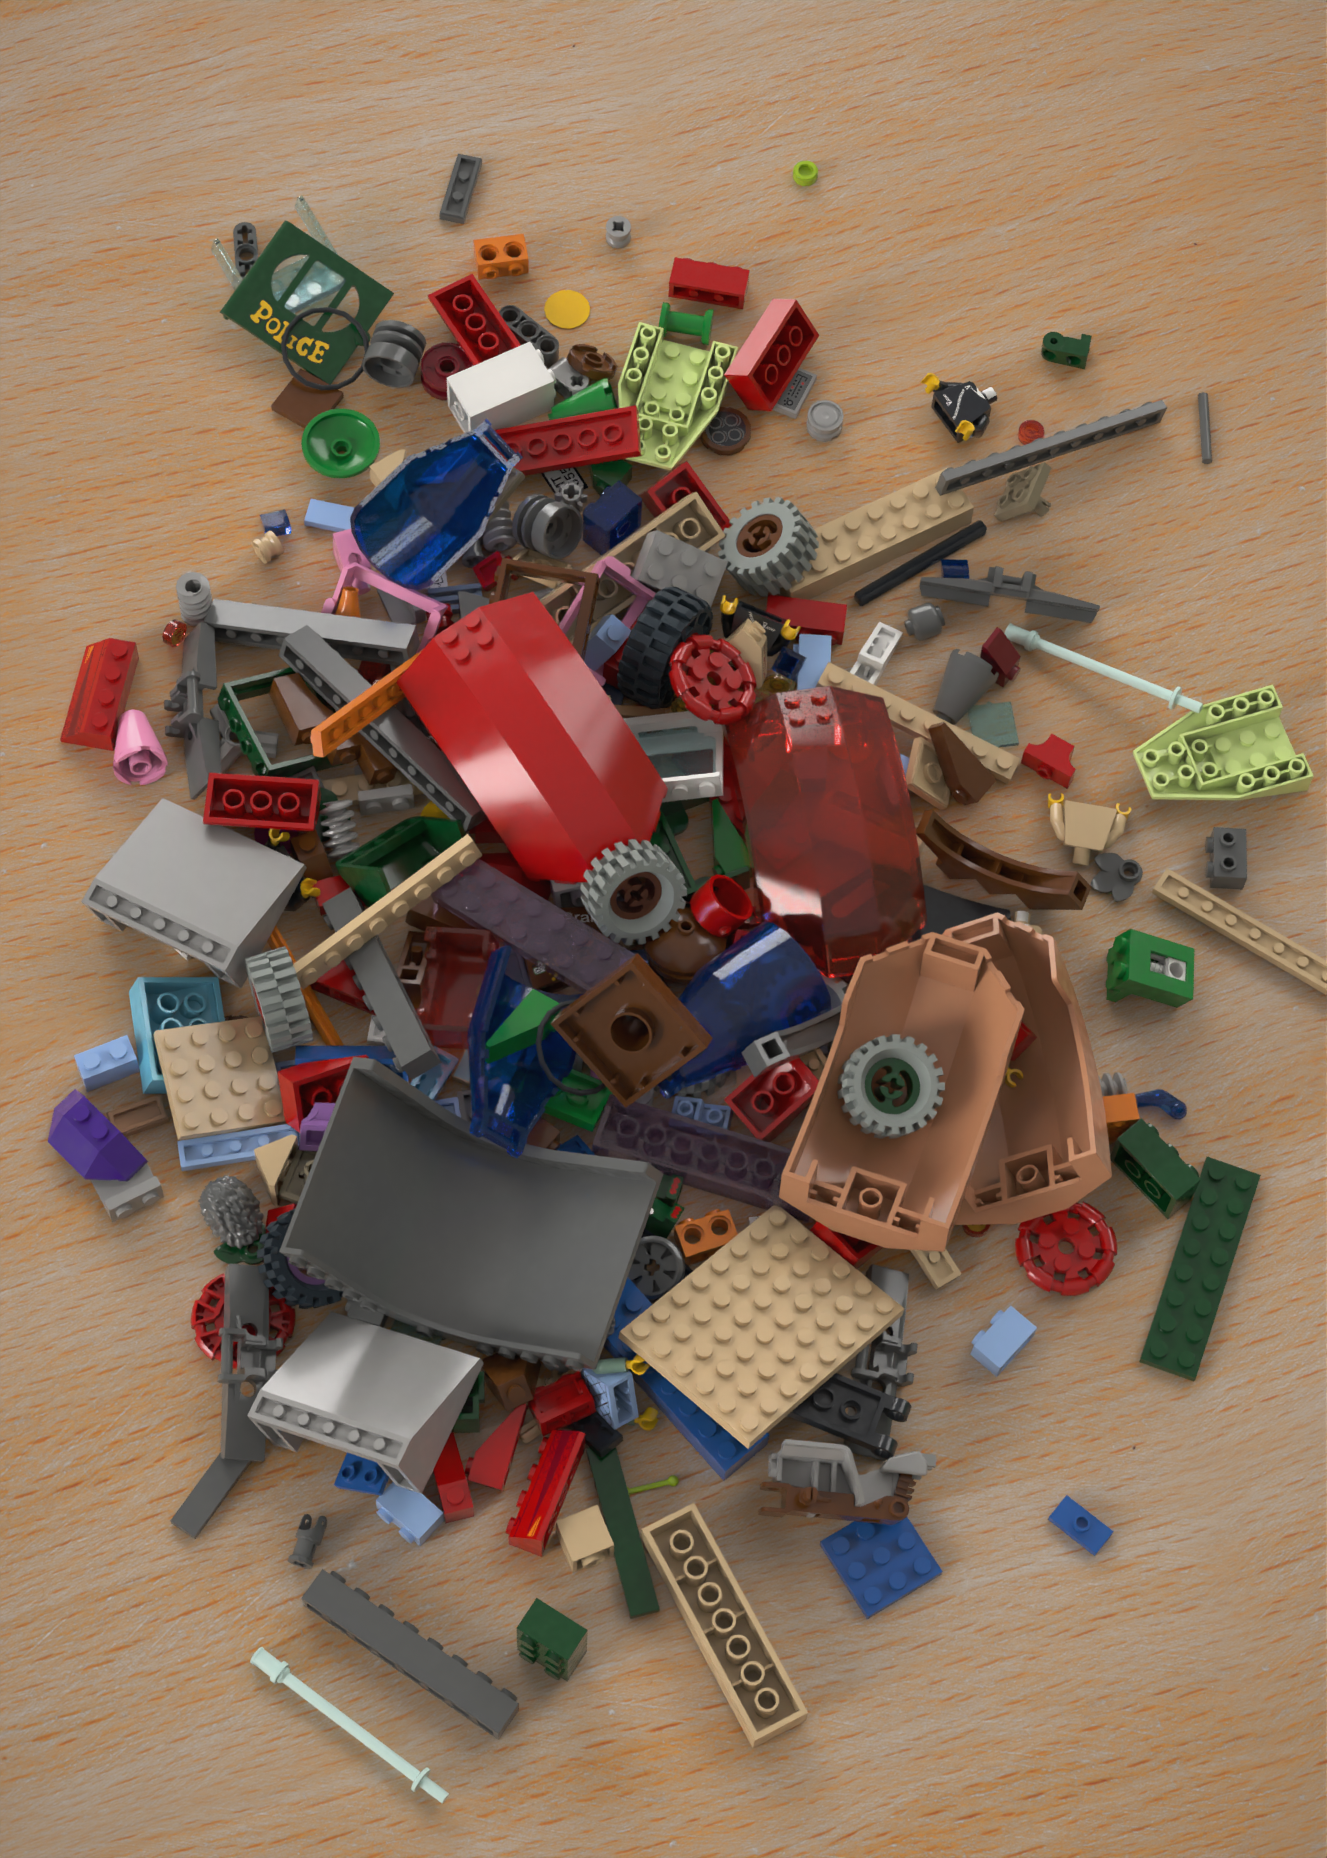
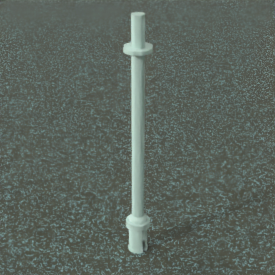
M1012 623L1005 630L1004 634L1010 641L1024 646V649L1027 651L1034 649L1042 650L1167 700L1171 710L1176 705L1196 713H1200L1203 703L1181 695L1182 688L1179 686L1174 691L1168 690L1040 638L1035 630L1030 632Z
M260 1647L254 1653L250 1663L270 1676L272 1683H284L412 1780L411 1790L413 1792L421 1787L442 1804L446 1801L449 1793L428 1778L431 1771L428 1767L420 1772L292 1675L287 1662H280L264 1650L263 1647Z

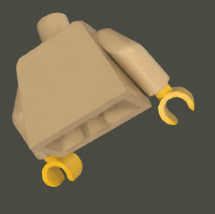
M1049 793L1047 806L1050 809V822L1057 838L1063 841V846L1075 848L1072 863L1088 866L1091 851L1102 852L1104 848H1110L1120 838L1131 813V807H1128L1127 812H1122L1119 810L1120 803H1117L1114 809L1068 800L1064 802L1063 793H1060V800H1053L1051 793Z

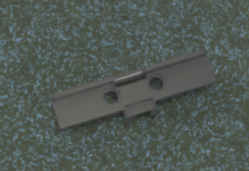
M999 566L989 567L988 576L983 579L921 577L919 585L921 595L925 597L988 607L990 595L1026 601L1025 613L1092 623L1097 612L1100 610V605L1055 592L1044 591L1035 585L1036 574H1033V572L1025 571L1022 578L1003 575L1004 568Z
M200 622L184 639L182 676L177 679L174 689L170 691L171 700H164L165 710L179 712L171 720L172 726H165V735L184 738V754L190 797L193 800L207 788L209 773H221L219 721L204 718L202 690L204 688L212 690L217 688L214 628L204 622Z
M228 1264L225 1271L224 1328L219 1329V1336L222 1337L221 1374L218 1375V1382L222 1383L220 1452L222 1459L265 1461L266 1436L247 1415L260 1389L278 1371V1369L276 1370V1351L283 1349V1338L269 1340V1288H266L263 1283L264 1280L268 1279V1275L266 1272L259 1274L258 1266ZM242 1326H252L255 1330V1336L250 1335L246 1329H242ZM233 1341L238 1342L237 1374H232ZM242 1382L252 1384L254 1387L253 1396L246 1397L240 1392Z
M872 1264L866 1271L865 1276L904 1308V1312L900 1318L887 1328L890 1335L884 1331L872 1341L868 1370L866 1368L869 1345L856 1355L855 1368L851 1370V1376L854 1378L852 1380L869 1387L872 1386L873 1381H877L882 1385L884 1393L896 1397L897 1387L913 1384L914 1374H906L908 1356L917 1353L918 1347L917 1343L902 1344L909 1274ZM848 1407L847 1415L854 1416L856 1414L855 1410ZM884 1412L880 1416L875 1432L890 1437L892 1420ZM844 1439L843 1445L847 1446L853 1454L885 1461V1459L875 1456L871 1450Z

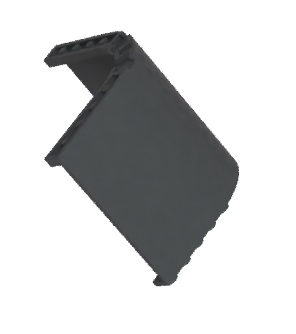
M353 1057L279 1252L290 1258V1264L299 1268H306L309 1276L325 1280V1286L343 1291V1297L361 1302V1308L370 1312L379 1311L391 1318L417 1328L416 1332L420 1335L432 1337L434 1334L458 1343L476 1347L478 1352L492 1356L493 1352H497L500 1356L512 1360L515 1359V1356H519L521 1359L535 1364L538 1360H542L543 1363L553 1367H559L560 1364H564L566 1367L580 1372L583 1368L595 1370L663 1173L651 1164L642 1161L551 1150L525 1144L524 1149L509 1145V1138L487 1130L480 1134L469 1129L470 1122L451 1113L377 1060Z

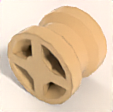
M270 530L264 534L262 539L252 541L255 553L265 564L270 562L274 555L279 556L284 553L281 542Z

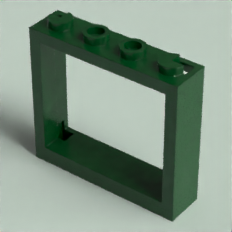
M291 667L223 683L217 698L219 708L225 712L229 720L230 729L236 733L240 741L241 750L249 758L255 776L288 778L314 766L317 772L344 765L341 763L332 766L327 755L325 757H317L313 754L271 765L238 701L269 694L274 678L296 673ZM303 679L308 689L318 700L335 713V709Z

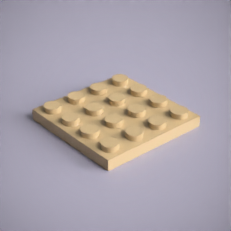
M261 1016L156 1030L153 1036L178 1140L287 1124L284 1117L278 1074Z

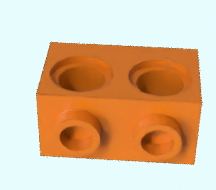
M524 233L473 240L478 280L495 279L503 276H520L529 273Z
M1134 1093L1103 1096L1109 1142L1116 1141L1118 1137L1139 1121L1140 1118Z
M720 1209L712 1210L706 1213L705 1217L696 1220L687 1218L680 1221L677 1226H674V1238L677 1247L683 1254L685 1263L688 1266L709 1259L738 1235L729 1209L724 1211ZM722 1227L726 1230V1233L716 1235L712 1229ZM693 1235L698 1237L700 1241L690 1244L685 1238Z

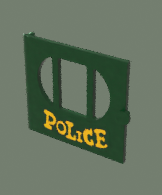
M285 220L220 313L223 314L225 320L230 319L282 354L281 342L285 329L297 316L285 308V305L316 261H319L346 280L328 307L337 309L349 290L355 287L359 298V309L354 319L362 326L368 336V342L371 339L368 333L369 329L394 293ZM308 255L309 258L280 299L276 300L272 292L271 282L273 273L278 265L290 257ZM325 312L315 326L310 325L303 319L299 320L289 333L286 347L289 360L311 375L331 385L358 345L364 346L362 336L352 323L338 331L323 332V327L333 315V313Z

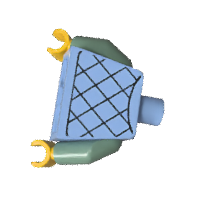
M638 1354L633 1360H628L627 1357L599 1359L595 1370L583 1368L581 1371V1377L585 1380V1384L594 1399L596 1411L614 1430L623 1425L635 1426V1423H639L641 1428L650 1431L659 1421L656 1418L658 1411L654 1408L648 1407L642 1415L638 1414L633 1376L629 1369L635 1374L641 1375L650 1367L648 1363H643L645 1360Z

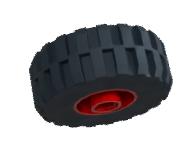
M666 587L661 592H657L654 598L648 602L630 632L618 666L617 686L625 697L650 709L668 708L678 699L669 677V672L672 670V667L669 665L670 658L676 646L681 642H685L688 637L710 634L713 624V613L707 601L678 587Z

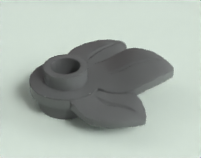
M1103 853L1095 856L1094 860L1101 871L1093 878L1090 884L1091 888L1100 893L1112 892L1115 902L1128 899L1133 894L1134 885L1140 882L1143 875L1139 863L1132 859L1123 860L1116 853ZM1129 871L1133 876H1126L1124 872Z

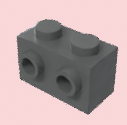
M1214 827L1211 836L1206 837L1205 853H1210V861L1206 862L1205 876L1210 878V888L1243 890L1247 880L1246 829Z

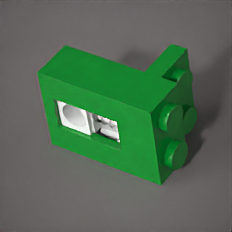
M1134 929L1125 931L1115 937L1113 947L1108 949L1106 957L1108 963L1105 983L1107 988L1106 1000L1116 1003L1133 994L1176 1008L1193 1000L1195 949Z

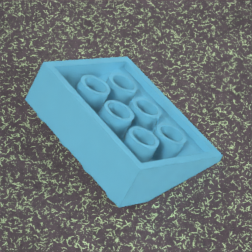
M138 977L129 990L143 1094H167L153 1036L156 1030L225 1021L218 977Z

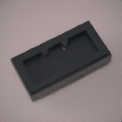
M598 1412L567 1425L571 1431L585 1433V1444L600 1458H603L623 1441V1435L616 1429L614 1430Z

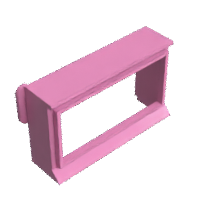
M612 556L597 561L591 573L598 574L599 578L602 573L636 595L621 620L625 626L630 628L647 602L652 600L656 593L631 577L630 569ZM584 586L580 589L559 624L560 629L565 635L579 613ZM604 664L596 671L589 668L601 686L606 681L603 677Z
M353 562L343 567L333 598L325 600L321 613L335 615L343 587H352L354 579L357 578L431 613L421 644L416 652L417 654L436 636L441 619L448 606Z

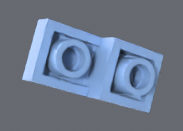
M675 1096L670 1123L698 1132L728 1137L734 1111L729 1106L705 1104L703 1099Z

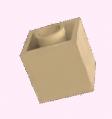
M598 1505L556 1521V1535L572 1573L584 1568H592L601 1564L606 1559L614 1557V1543Z

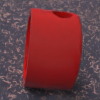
M716 874L712 876L692 895L690 900L691 911L695 919L705 930L717 937H727L734 933L736 929L751 917L753 912L752 903L744 889L733 879L725 875Z

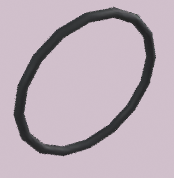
M331 307L311 308L297 315L286 327L281 342L283 361L291 375L305 386L319 390L341 389L355 382L364 371L362 364L351 378L339 384L320 385L307 381L295 372L288 360L286 343L291 329L299 320L313 313L329 312L343 316L356 326L362 336L365 351L364 357L369 347L368 336L360 323L344 311Z
M575 1000L561 1002L547 1011L538 1026L535 1045L539 1064L548 1079L562 1091L578 1096L597 1094L606 1088L604 1083L596 1088L586 1090L565 1086L552 1075L544 1061L541 1043L545 1025L554 1013L563 1007L569 1006Z

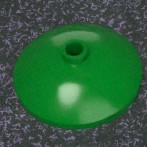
M332 409L317 415L308 423L302 435V452L310 467L318 473L331 478H350L363 473L375 462L380 451V437L374 423L364 414L351 409ZM341 451L346 452L345 454H338Z

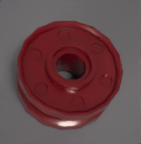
M442 342L433 345L424 353L421 359V383L424 390L436 399L448 401L447 377L468 369L473 364L458 344Z

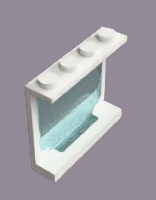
M689 711L624 718V721L668 788L666 797L662 799V802L723 796V725L714 724L711 720L704 721L699 719Z

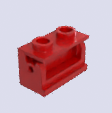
M579 1371L574 1374H565L556 1382L547 1386L536 1387L534 1399L527 1402L528 1408L542 1436L548 1435L552 1430L561 1429L596 1412L594 1399L583 1379H581Z

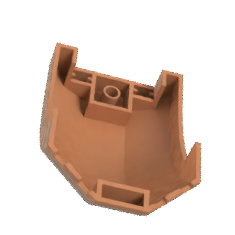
M997 912L946 929L942 935L987 949L992 957L991 961L997 971H1001L1010 985L1012 995L1016 1001H1020L1025 1009L1022 1021L1037 1038L1015 1061L1010 1060L1009 1062L1011 1070H1021L1023 1079L1020 1080L1015 1074H1011V1081L1017 1085L1014 1088L1007 1086L1004 1079L982 1150L955 1225L1017 1224L1064 1210L1074 1205L1112 1177L1106 1115L1097 1067L1083 1015L1057 943L1052 936L1037 933L1032 927L1018 921L1016 923L1010 921L1005 915Z
M930 932L922 935L920 940L911 943L905 941L886 948V952L872 956L869 954L860 957L842 1002L839 1026L822 1075L783 1170L779 1198L829 1229L885 1248L945 1251L982 1150L1025 1011L1020 1001H1016L1012 995L1011 987L1001 971H997L991 961L992 957L987 949ZM892 1034H899L901 1039L909 1036L915 1039L913 1044L919 1045L923 1043L928 1047L925 1051L928 1056L934 1053L938 1059L933 1064L936 1069L942 1067L944 1075L939 1077V1083L945 1082V1090L939 1093V1097H942L943 1101L941 1106L935 1109L937 1114L933 1119L928 1120L924 1127L894 1139H889L888 1136L882 1139L875 1138V1133L865 1134L860 1131L863 1126L860 1124L854 1126L849 1121L852 1118L849 1111L843 1112L841 1106L845 1104L844 1098L838 1099L837 1091L842 1089V1084H838V1077L844 1073V1070L841 1068L844 1062L851 1058L849 1055L865 1043L883 1035L889 1037ZM885 1069L877 1070L872 1078L871 1089L876 1099L874 1088L880 1085L875 1082L886 1075ZM890 1082L881 1085L888 1088V1093L896 1090L890 1087ZM906 1082L905 1087L898 1090L902 1091L903 1094L892 1101L895 1107L900 1106L906 1098Z

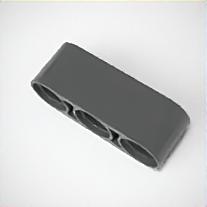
M506 305L500 309V315L519 343L523 345L531 342L535 350H540L546 368H550L559 360V342L556 337L518 307Z

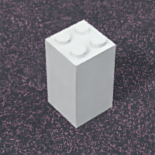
M528 342L447 377L448 407L468 441L475 444L485 439V431L514 427L550 411L551 407L554 406V398L556 397L554 389L556 378L551 369L547 370L545 367L544 358L540 350H535L532 343Z

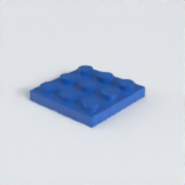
M908 1517L894 1525L854 1521L823 1539L819 1544L866 1619H869L942 1575L943 1572Z

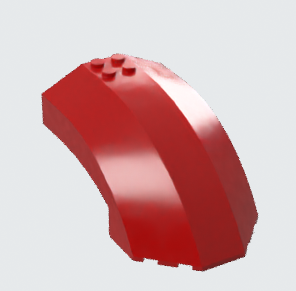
M534 592L478 607L433 637L396 682L529 881L540 882L541 879L554 880L555 883L576 885L577 882H588L583 875L586 869L591 871L594 869L591 862L595 857L598 860L604 857L602 854L604 849L608 848L612 852L616 850L615 843L622 842L625 846H628V840L636 839L640 845L642 840L650 842L652 833L656 831L661 814L659 809L662 799L666 797L668 788L606 692Z

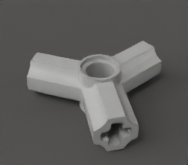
M217 703L210 709V714L213 720L219 721V733L222 738L220 740L221 773L225 774L234 762L245 754L241 750L240 743L231 741L238 739L236 733L231 731L229 720ZM254 731L267 757L276 758L279 734Z

